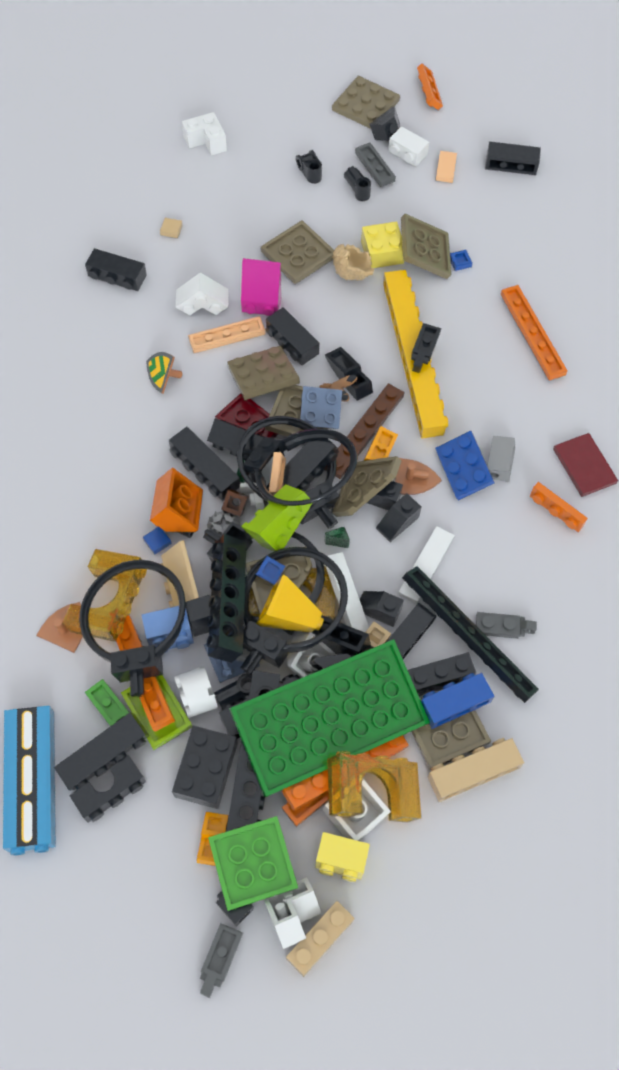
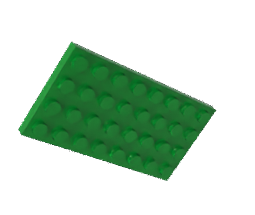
M394 639L229 709L264 797L270 796L430 723Z

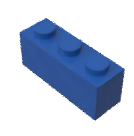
M474 673L469 674L462 679V682L457 684L451 682L445 685L443 690L437 693L431 691L423 696L421 703L430 721L431 729L492 702L495 696L482 673L477 675Z

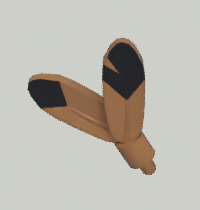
M348 375L332 384L324 383L319 387L342 390L341 401L347 402L349 394L343 388L352 385L357 380V377L355 375Z

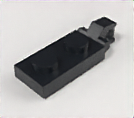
M423 323L412 350L411 360H414L412 371L420 373L423 363L428 365L442 328Z

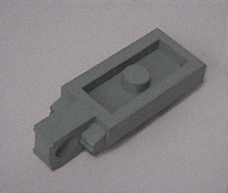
M477 612L476 626L486 636L518 639L519 637H524L525 633L535 634L537 630L536 621L525 620V617L485 612Z
M220 923L201 969L200 979L204 980L200 991L201 995L210 998L214 987H221L243 932Z

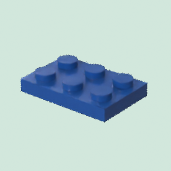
M471 430L435 448L458 501L495 483Z

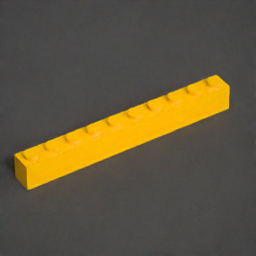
M406 270L384 272L383 286L421 439L443 436L445 429L448 427V418L443 414L444 403L439 398V384L435 383V368H431L430 360L428 365L423 363L420 373L412 371L414 366V360H411L412 350L423 323L418 318L419 307L415 306L414 303L416 297L415 292L411 291V277L407 276Z

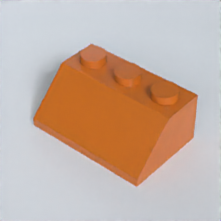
M172 467L156 481L150 521L166 532L198 531L203 489Z

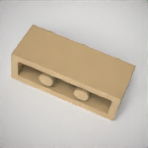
M336 901L305 935L306 939L300 941L286 956V959L304 977L352 924L355 918Z

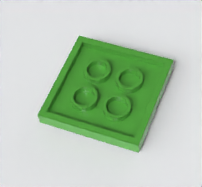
M277 816L208 837L228 911L298 888Z

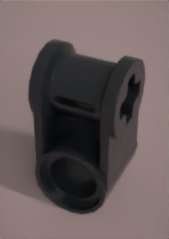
M310 150L307 154L296 155L297 166L307 181L313 184L319 183L322 180V163L317 158L315 152Z

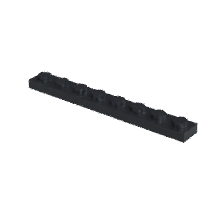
M418 566L405 573L402 578L408 586L437 613L439 618L448 624L453 632L483 660L485 665L493 670L499 679L518 698L525 703L539 690Z

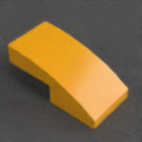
M212 812L205 813L196 859L197 863L215 866L208 837L226 832L229 815Z

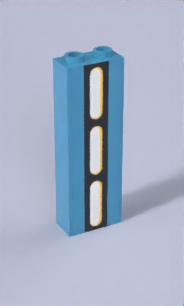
M50 706L4 710L3 849L10 852V855H23L27 850L43 853L48 852L49 848L56 847L54 711Z

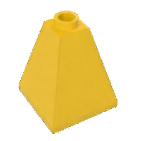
M282 575L272 587L256 624L261 627L311 633L314 630L319 631L324 619L321 618L322 612L287 576Z

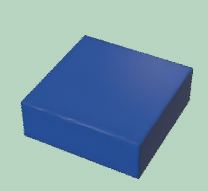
M467 250L450 253V261L455 271L472 267V261Z
M160 527L143 536L144 542L154 555L172 544L169 537Z
M266 556L256 575L275 585L286 566Z

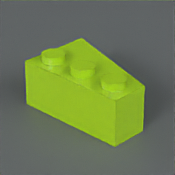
M286 484L274 495V497L286 501L310 499L304 491ZM268 500L269 504L263 510L259 509L255 513L256 517L249 523L245 522L241 527L262 547L273 552L283 549L310 509L312 503L300 506H286Z

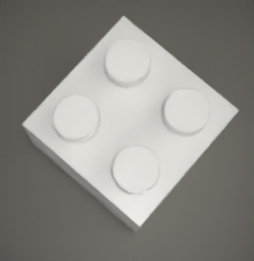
M358 776L325 804L322 810L345 838L360 841L391 812L361 776Z

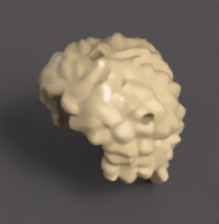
M340 244L334 250L332 258L336 273L346 281L354 279L356 281L363 280L365 277L373 274L374 268H371V256H369L368 251L360 252L359 248L349 244L346 246Z

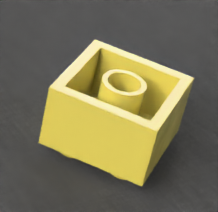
M397 221L362 227L361 244L363 251H368L369 256H371V268L404 264L402 235Z
M323 832L315 868L320 869L319 873L323 875L333 876V873L343 875L342 879L346 881L356 882V879L361 880L370 844Z

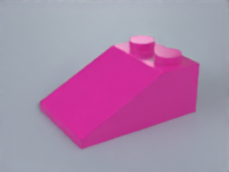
M243 258L241 284L242 312L270 316L280 309L281 263Z

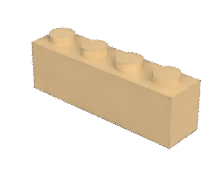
M504 738L498 739L492 743L493 746L487 749L482 746L473 750L470 756L464 757V755L453 758L451 760L452 763L446 766L441 763L432 767L428 780L438 802L520 769L524 761L513 739L511 738L506 741Z

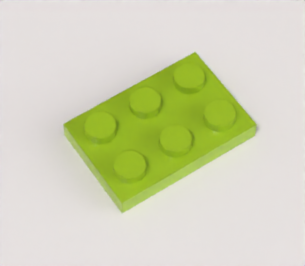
M163 675L156 677L175 722L156 732L149 723L140 698L131 696L130 687L121 692L131 712L137 716L149 734L147 740L153 750L192 728L190 720Z

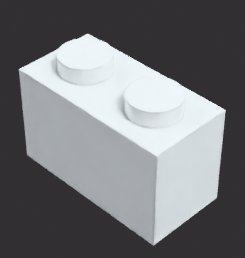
M402 126L389 139L388 151L415 167L428 155L429 142Z

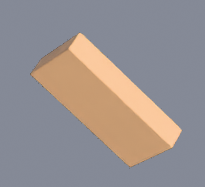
M440 151L435 181L453 183L457 153Z
M274 452L269 487V493L273 496L283 487L286 458L281 452Z

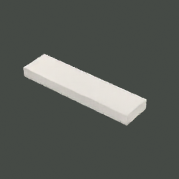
M436 526L413 568L418 566L431 579L455 535ZM406 582L403 583L398 595L415 604L421 598Z
M343 552L328 555L338 565L347 583L348 601L343 615L346 625L366 632L369 625ZM326 566L337 601L340 605L341 597L338 581L333 572Z

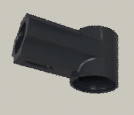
M354 166L349 167L344 172V178L355 191L356 199L359 201L369 200L371 180L364 177L358 168Z
M242 674L237 681L214 692L221 708L231 703L235 705L242 701L245 696L249 695L250 689L244 690L243 685L251 682L252 675Z

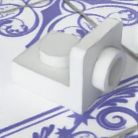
M246 482L241 483L240 492L250 496L251 506L255 505L256 512L259 509L263 510V499Z

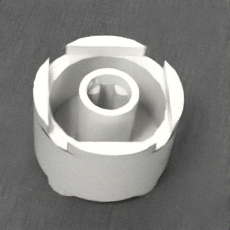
M204 666L174 676L188 718L218 708Z

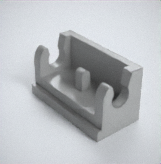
M493 436L487 464L493 479L505 480V482L510 481L515 453V438Z

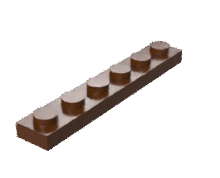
M388 383L347 437L356 448L357 457L402 400L405 392ZM343 444L337 448L339 453L336 458L335 477L339 479L346 473L350 464V454Z

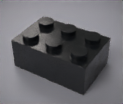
M193 725L172 789L174 797L218 809L238 745L237 737Z

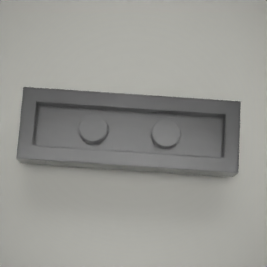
M371 142L355 148V154L380 188L395 182L396 176Z

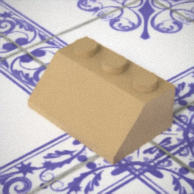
M184 540L179 541L161 555L163 561L161 564L177 576L183 587L187 602L197 599L199 596ZM167 579L168 582H164L166 594H171L172 601H168L170 608L179 606L177 592L173 584Z

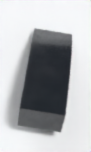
M342 347L325 354V358L339 379L348 375H355L357 377V380L352 385L346 387L348 392L357 401L373 393L372 381L361 371V365Z

